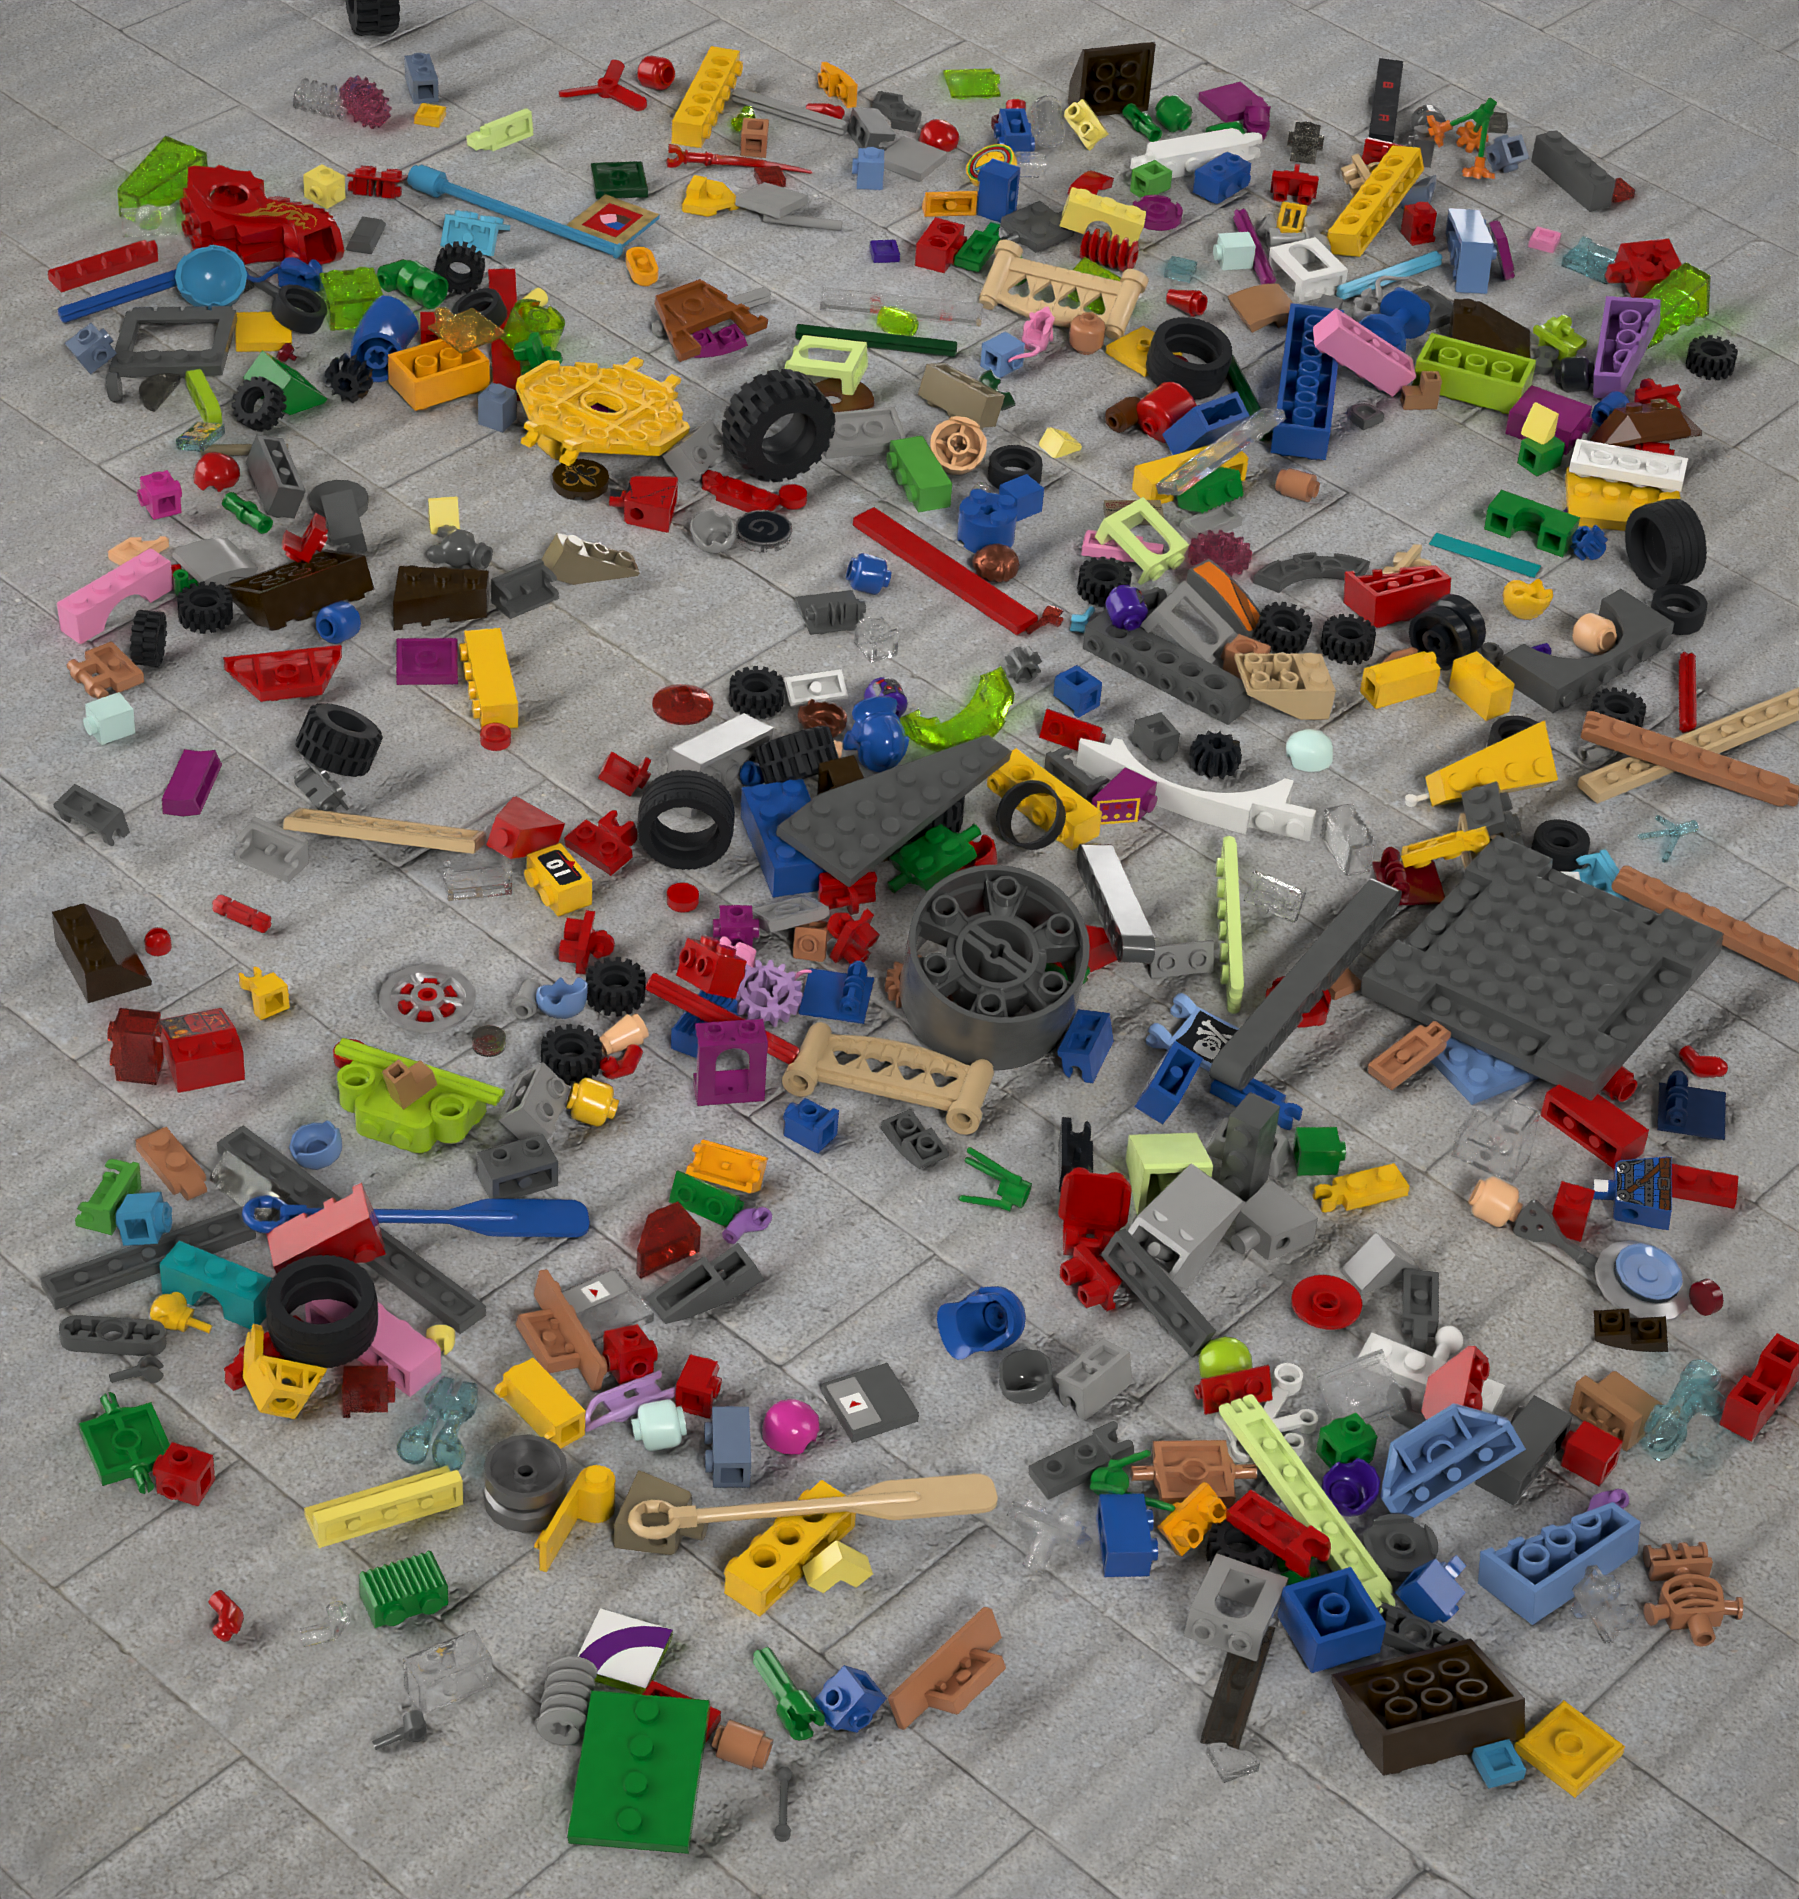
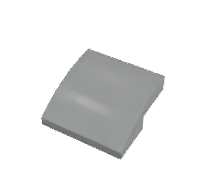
M228 538L199 540L175 549L172 553V557L199 583L205 581V585H209L210 582H216V587L220 584L225 586L228 584L230 577L247 578L255 575L258 567Z

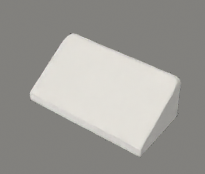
M842 669L783 678L785 683L784 697L789 708L807 705L810 699H814L815 703L848 699Z

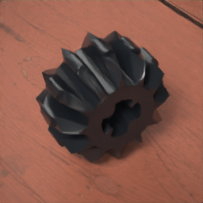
M346 353L341 355L340 358L335 357L329 364L330 366L325 371V377L327 378L325 386L333 388L332 396L339 394L341 401L346 400L348 397L354 403L358 398L363 399L368 394L369 389L373 385V379L371 378L373 369L365 368L367 360L358 361L357 354L350 359Z
M1208 730L1206 735L1198 734L1196 740L1190 746L1189 756L1192 769L1198 770L1199 776L1209 775L1210 779L1219 777L1224 780L1226 775L1234 776L1242 760L1240 741L1233 740L1232 734L1223 735L1221 731L1212 733Z

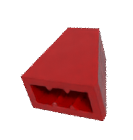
M515 796L496 815L486 845L510 859L527 857L528 854L558 844L565 823Z

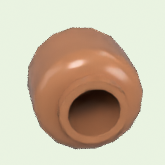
M1085 312L1082 315L1076 316L1070 324V345L1083 355L1095 353L1104 344L1105 322L1091 312Z

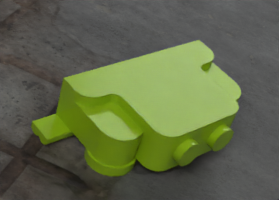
M342 1038L335 1048L336 1055L353 1060L351 1064L342 1067L338 1071L337 1086L339 1088L341 1107L348 1112L355 1113L357 1133L366 1138L413 1153L429 1151L437 1140L443 1143H457L463 1140L472 1126L481 1121L487 1112V1104L497 1106L505 1094V1089L425 1064L433 1071L437 1086L403 1110L390 1097L382 1071L398 1059L408 1068L418 1061L347 1038Z

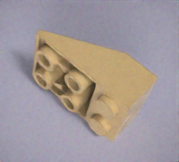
M1247 653L1234 655L1247 695L1300 720L1329 719L1336 690L1322 654Z

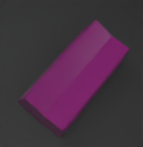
M184 749L162 797L163 814L181 817L201 814L222 767L216 750L194 751Z

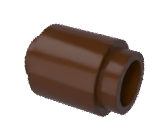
M1135 396L1125 397L1108 408L1105 413V419L1109 428L1117 433H1122L1137 424L1138 415L1136 408L1141 399Z

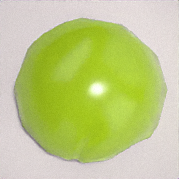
M1221 1336L1210 1340L1201 1350L1198 1358L1199 1371L1202 1378L1253 1368L1252 1355L1243 1342L1233 1337Z

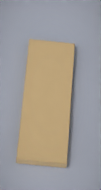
M298 808L286 816L283 825L284 830L471 854L476 853L486 841L485 831L307 808Z

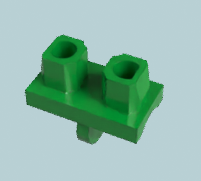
M539 332L530 333L528 341L516 343L513 349L516 361L529 360L530 365L523 366L521 370L522 375L547 360L559 361L560 364L563 361L562 354L559 351H552L550 346H543Z

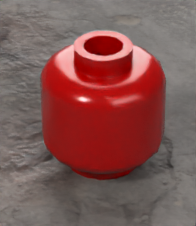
M652 55L646 56L638 66V79L643 87L665 90L674 81L675 70L672 62L667 58Z

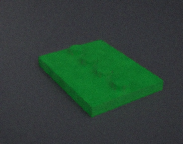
M591 1690L567 1834L569 1844L689 1854L710 1714L709 1700Z

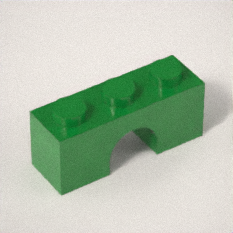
M1501 489L1488 506L1484 530L1509 539L1518 531L1533 532L1539 536L1537 549L1563 558L1573 544L1572 536L1578 529L1580 517Z

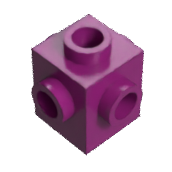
M719 905V919H713V938H719L720 940L722 936H725L731 941L733 946L741 942L753 948V938H759V919H753L752 905Z

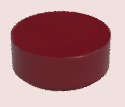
M1706 1278L1691 1285L1689 1290L1690 1301L1699 1314L1708 1316L1722 1309L1724 1298L1717 1283Z

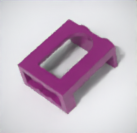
M763 1019L695 1023L698 1051L697 1073H693V1086L697 1106L765 1101L768 1041ZM736 1048L742 1049L749 1054V1069L716 1071V1060L722 1052Z

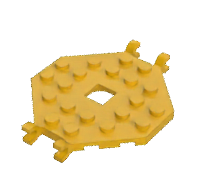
M635 356L624 365L613 364L612 369L598 368L597 363L575 362L574 366H560L559 361L547 360L517 378L516 390L529 421L524 423L523 428L528 430V432L521 438V444L530 448L536 444L541 434L548 439L557 440L563 443L562 447L567 449L559 459V462L567 466L575 462L580 452L660 456L673 447L690 430L688 422L683 421V411L678 401H674L678 397V392H675L674 389L681 383V378L671 374L665 381L660 382L640 373L637 370L643 366L644 360ZM599 403L616 412H600L592 409L591 406Z

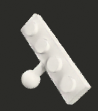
M1454 1326L1440 1328L1435 1335L1437 1349L1433 1356H1430L1371 1332L1358 1357L1356 1367L1425 1394L1428 1377L1447 1363L1446 1361L1450 1354H1454L1461 1349L1463 1335ZM1488 1378L1484 1381L1481 1393L1483 1400L1482 1411L1494 1414L1504 1394L1505 1385Z

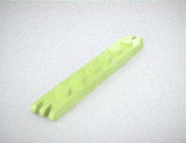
M1226 836L1223 838L1221 858L1216 860V877H1221L1217 881L1216 894L1217 898H1222L1218 902L1217 917L1218 919H1223L1219 923L1218 939L1224 941V943L1220 944L1219 961L1225 962V965L1221 966L1220 983L1226 984L1228 1012L1237 1014L1240 1012L1244 989L1238 857L1235 838Z
M1250 1394L1244 1396L1243 1401L1239 1398L1231 1401V1405L1229 1403L1220 1405L1219 1413L1293 1517L1306 1527L1312 1525L1329 1537L1331 1553L1326 1562L1332 1571L1335 1572L1352 1567L1376 1608L1382 1605L1381 1602L1395 1607V1600L1391 1595L1393 1587L1390 1581L1255 1396Z

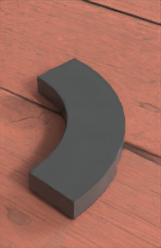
M1316 552L1295 554L1293 559L1282 562L1278 559L1260 569L1254 575L1253 583L1280 593L1287 586L1306 579L1332 578L1345 581L1346 571H1355V576L1365 575L1369 570L1370 561L1339 553H1334V557L1317 556Z

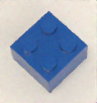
M1352 1567L1291 1584L1282 1589L1277 1616L1311 1673L1380 1653L1386 1622Z

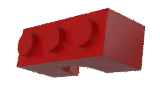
M1776 1333L1760 1354L1758 1364L1751 1378L1743 1375L1727 1396L1719 1425L1752 1442L1799 1381V1344Z

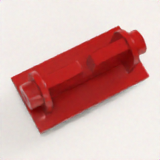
M1047 708L1039 738L1078 751L1081 738L1104 743L1106 734L1102 733V727Z
M1264 1365L1201 1379L1200 1384L1194 1386V1392L1198 1400L1203 1399L1204 1414L1219 1412L1220 1405L1225 1403L1231 1405V1401L1239 1398L1243 1401V1397L1250 1394L1254 1395L1259 1403L1273 1400L1270 1366Z

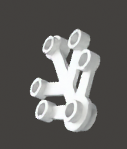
M1283 1363L1276 1367L1273 1377V1386L1275 1387L1272 1392L1273 1400L1267 1401L1263 1409L1280 1432L1297 1429L1301 1433L1310 1434L1316 1430L1318 1415L1313 1410L1302 1409L1297 1414L1275 1418L1287 1397L1294 1395L1301 1389L1303 1372L1297 1365L1291 1363ZM1216 1412L1214 1424L1218 1429L1226 1432L1231 1442L1228 1446V1454L1235 1464H1254V1461L1223 1418H1221L1220 1413ZM1296 1433L1286 1434L1284 1438L1289 1444L1297 1446L1292 1447L1298 1457L1301 1456L1305 1443L1303 1437Z

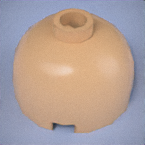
M954 416L950 417L949 420L939 423L930 438V449L948 474L963 475L971 472L980 465L986 453V437L981 431L980 426L967 417Z

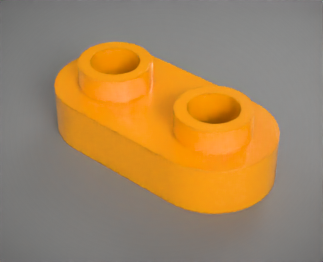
M632 247L626 251V266L632 280L638 285L645 287L657 282L659 268L652 251L645 247Z

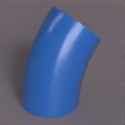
M384 295L376 298L364 314L352 338L350 357L357 354L358 361L367 360L365 368L373 369L371 376L373 382L388 380V354L407 348L419 330L416 316L399 299Z

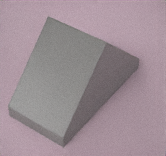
M1376 1232L1342 1267V1274L1357 1289L1359 1294L1363 1295L1402 1280L1404 1268L1420 1270V1268L1400 1245Z

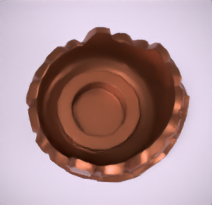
M997 543L987 545L980 551H977L972 560L973 567L979 577L987 578L989 581L995 580L999 583L1002 581L1007 582L1015 577L1020 566L1015 551L1009 548V546Z
M810 699L807 706L799 707L798 721L802 724L804 730L817 726H827L830 728L832 737L835 738L846 728L847 714L836 703H815L814 699Z

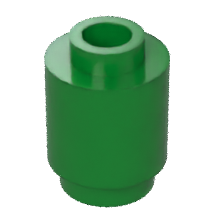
M401 259L380 266L376 275L379 287L386 292L398 290V274L411 260Z

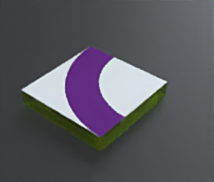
M600 1608L577 1657L585 1658L596 1666L597 1677L594 1679L595 1682L642 1695L656 1676L672 1641L673 1630Z

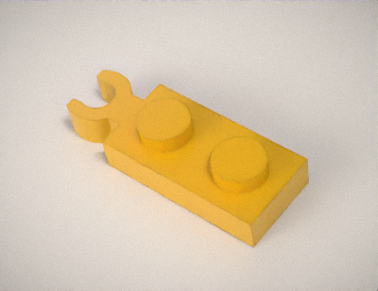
M1395 1163L1335 1177L1333 1178L1332 1186L1328 1184L1317 1185L1314 1187L1313 1199L1325 1198L1321 1202V1212H1331L1337 1205L1341 1204L1348 1211L1408 1196L1410 1186Z

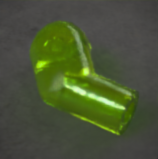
M744 106L741 113L731 120L735 131L742 130L743 118H756L752 106Z

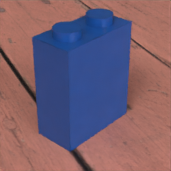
M1236 391L1195 406L1162 435L1172 455L1218 443L1250 415Z

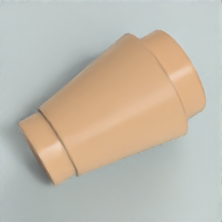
M636 1013L632 1016L626 1014L600 1037L602 1053L608 1056L627 1049L631 1044H643L644 1039L649 1037V1032L642 1018Z

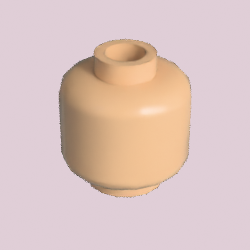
M1587 613L1574 624L1572 637L1576 647L1594 655H1602L1615 645L1617 634L1615 625L1611 620L1594 613Z
M1494 1176L1487 1178L1485 1181L1480 1179L1472 1191L1468 1204L1472 1205V1213L1475 1217L1495 1227H1502L1508 1220L1515 1222L1523 1206L1522 1203L1518 1202V1188Z

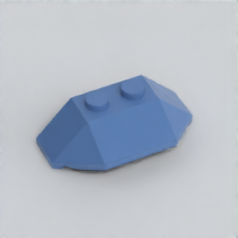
M1453 1403L1390 1443L1380 1497L1391 1514H1406L1416 1518L1526 1449L1507 1418Z

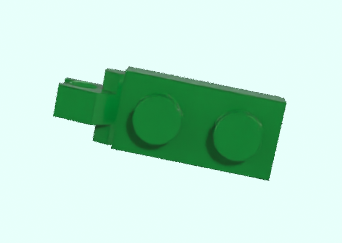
M990 222L983 232L975 230L955 255L954 265L968 271L979 272L994 253L998 241L1001 240L999 237L1000 224Z

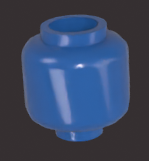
M860 553L856 558H851L846 572V580L850 581L852 589L876 595L881 591L882 587H888L892 572L887 570L885 559Z
M339 601L323 607L318 612L316 628L325 641L338 644L355 637L359 633L361 618L359 612L352 604Z

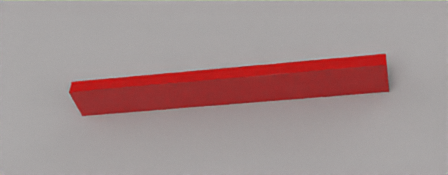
M488 269L489 288L496 290L500 294L507 309V317L504 323L491 332L493 383L502 384L505 387L516 390L517 378L521 376L520 361H516L513 354L516 343H519L515 269ZM517 392V401H521Z
M873 507L853 518V526L1015 635L1024 632L1038 623L1037 614L877 508Z

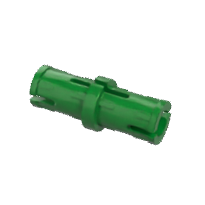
M1133 103L1124 107L1123 116L1132 123L1133 128L1137 132L1143 133L1150 142L1158 141L1161 138L1162 130L1152 122V118L1147 113H1142Z
M229 492L224 496L222 506L236 515L239 522L245 525L249 524L261 534L267 533L272 528L273 520L259 511L256 504L243 500L234 492Z

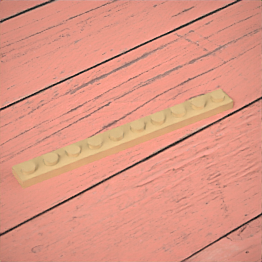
M1799 687L1674 739L1719 754L1799 721ZM1630 756L1579 777L1577 787L1598 804L1675 771Z

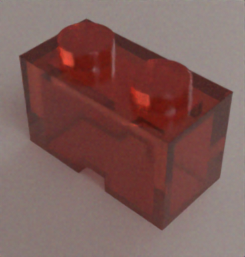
M119 1008L115 1021H110L107 1039L113 1043L110 1052V1066H115L116 1081L157 1085L164 1065L163 1042L156 1041V1036L161 1037L162 1034L160 1012Z

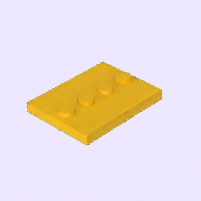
M1567 467L1565 473L1567 513L1580 517L1579 526L1581 527L1588 526L1593 528V526L1597 525L1600 529L1625 531L1628 517L1636 508L1665 499H1680L1679 491L1664 492L1657 487H1636L1628 482H1608L1603 478L1595 476L1580 477L1575 473L1569 472L1570 467Z

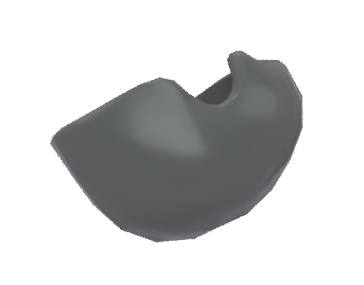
M1023 1349L1012 1352L999 1363L1000 1389L1002 1394L1011 1402L1032 1404L1044 1399L1053 1387L1051 1361L1047 1355L1039 1350Z

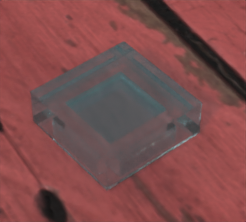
M1172 256L1165 268L1164 277L1190 283L1197 270V262Z

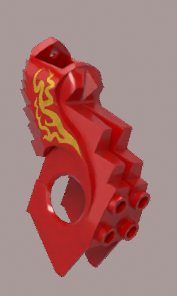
M196 165L188 167L187 188H183L184 198L180 199L181 211L185 215L186 220L182 221L181 225L185 237L189 236L193 250L210 245L224 246L235 252L244 262V265L257 262H282L288 257L300 259L306 264H309L311 259H315L322 265L339 261L343 258L345 250L340 229L333 216L326 212L325 208H313V204L290 201V198L273 196L267 198L251 170L239 171ZM222 186H236L247 193V199L243 204L210 200L209 196L213 190Z

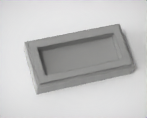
M1221 504L1220 507L1217 506V508L1208 510V512L1199 513L1182 520L1180 530L1199 544L1242 526L1243 517L1226 504Z

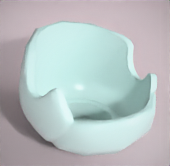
M1303 729L1289 737L1286 743V755L1291 757L1292 766L1298 770L1307 772L1321 771L1329 768L1333 761V745L1330 738L1320 730Z

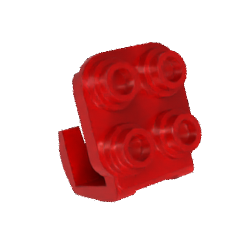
M1078 1167L1064 1176L1058 1210L1059 1217L1064 1221L1063 1255L1073 1256L1074 1246L1084 1243L1096 1258L1100 1257L1115 1232L1126 1226L1132 1188L1123 1174L1118 1172H1111L1107 1175L1091 1173L1085 1168ZM1087 1234L1095 1235L1094 1238H1086Z

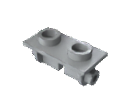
M1208 940L1155 946L1153 962L1146 963L1147 965L1150 964L1151 979L1214 972V941Z

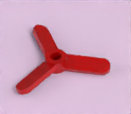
M616 59L611 60L604 77L597 81V85L558 91L559 97L597 93L602 98H612L636 111H642L647 107L645 97L618 84L625 65Z

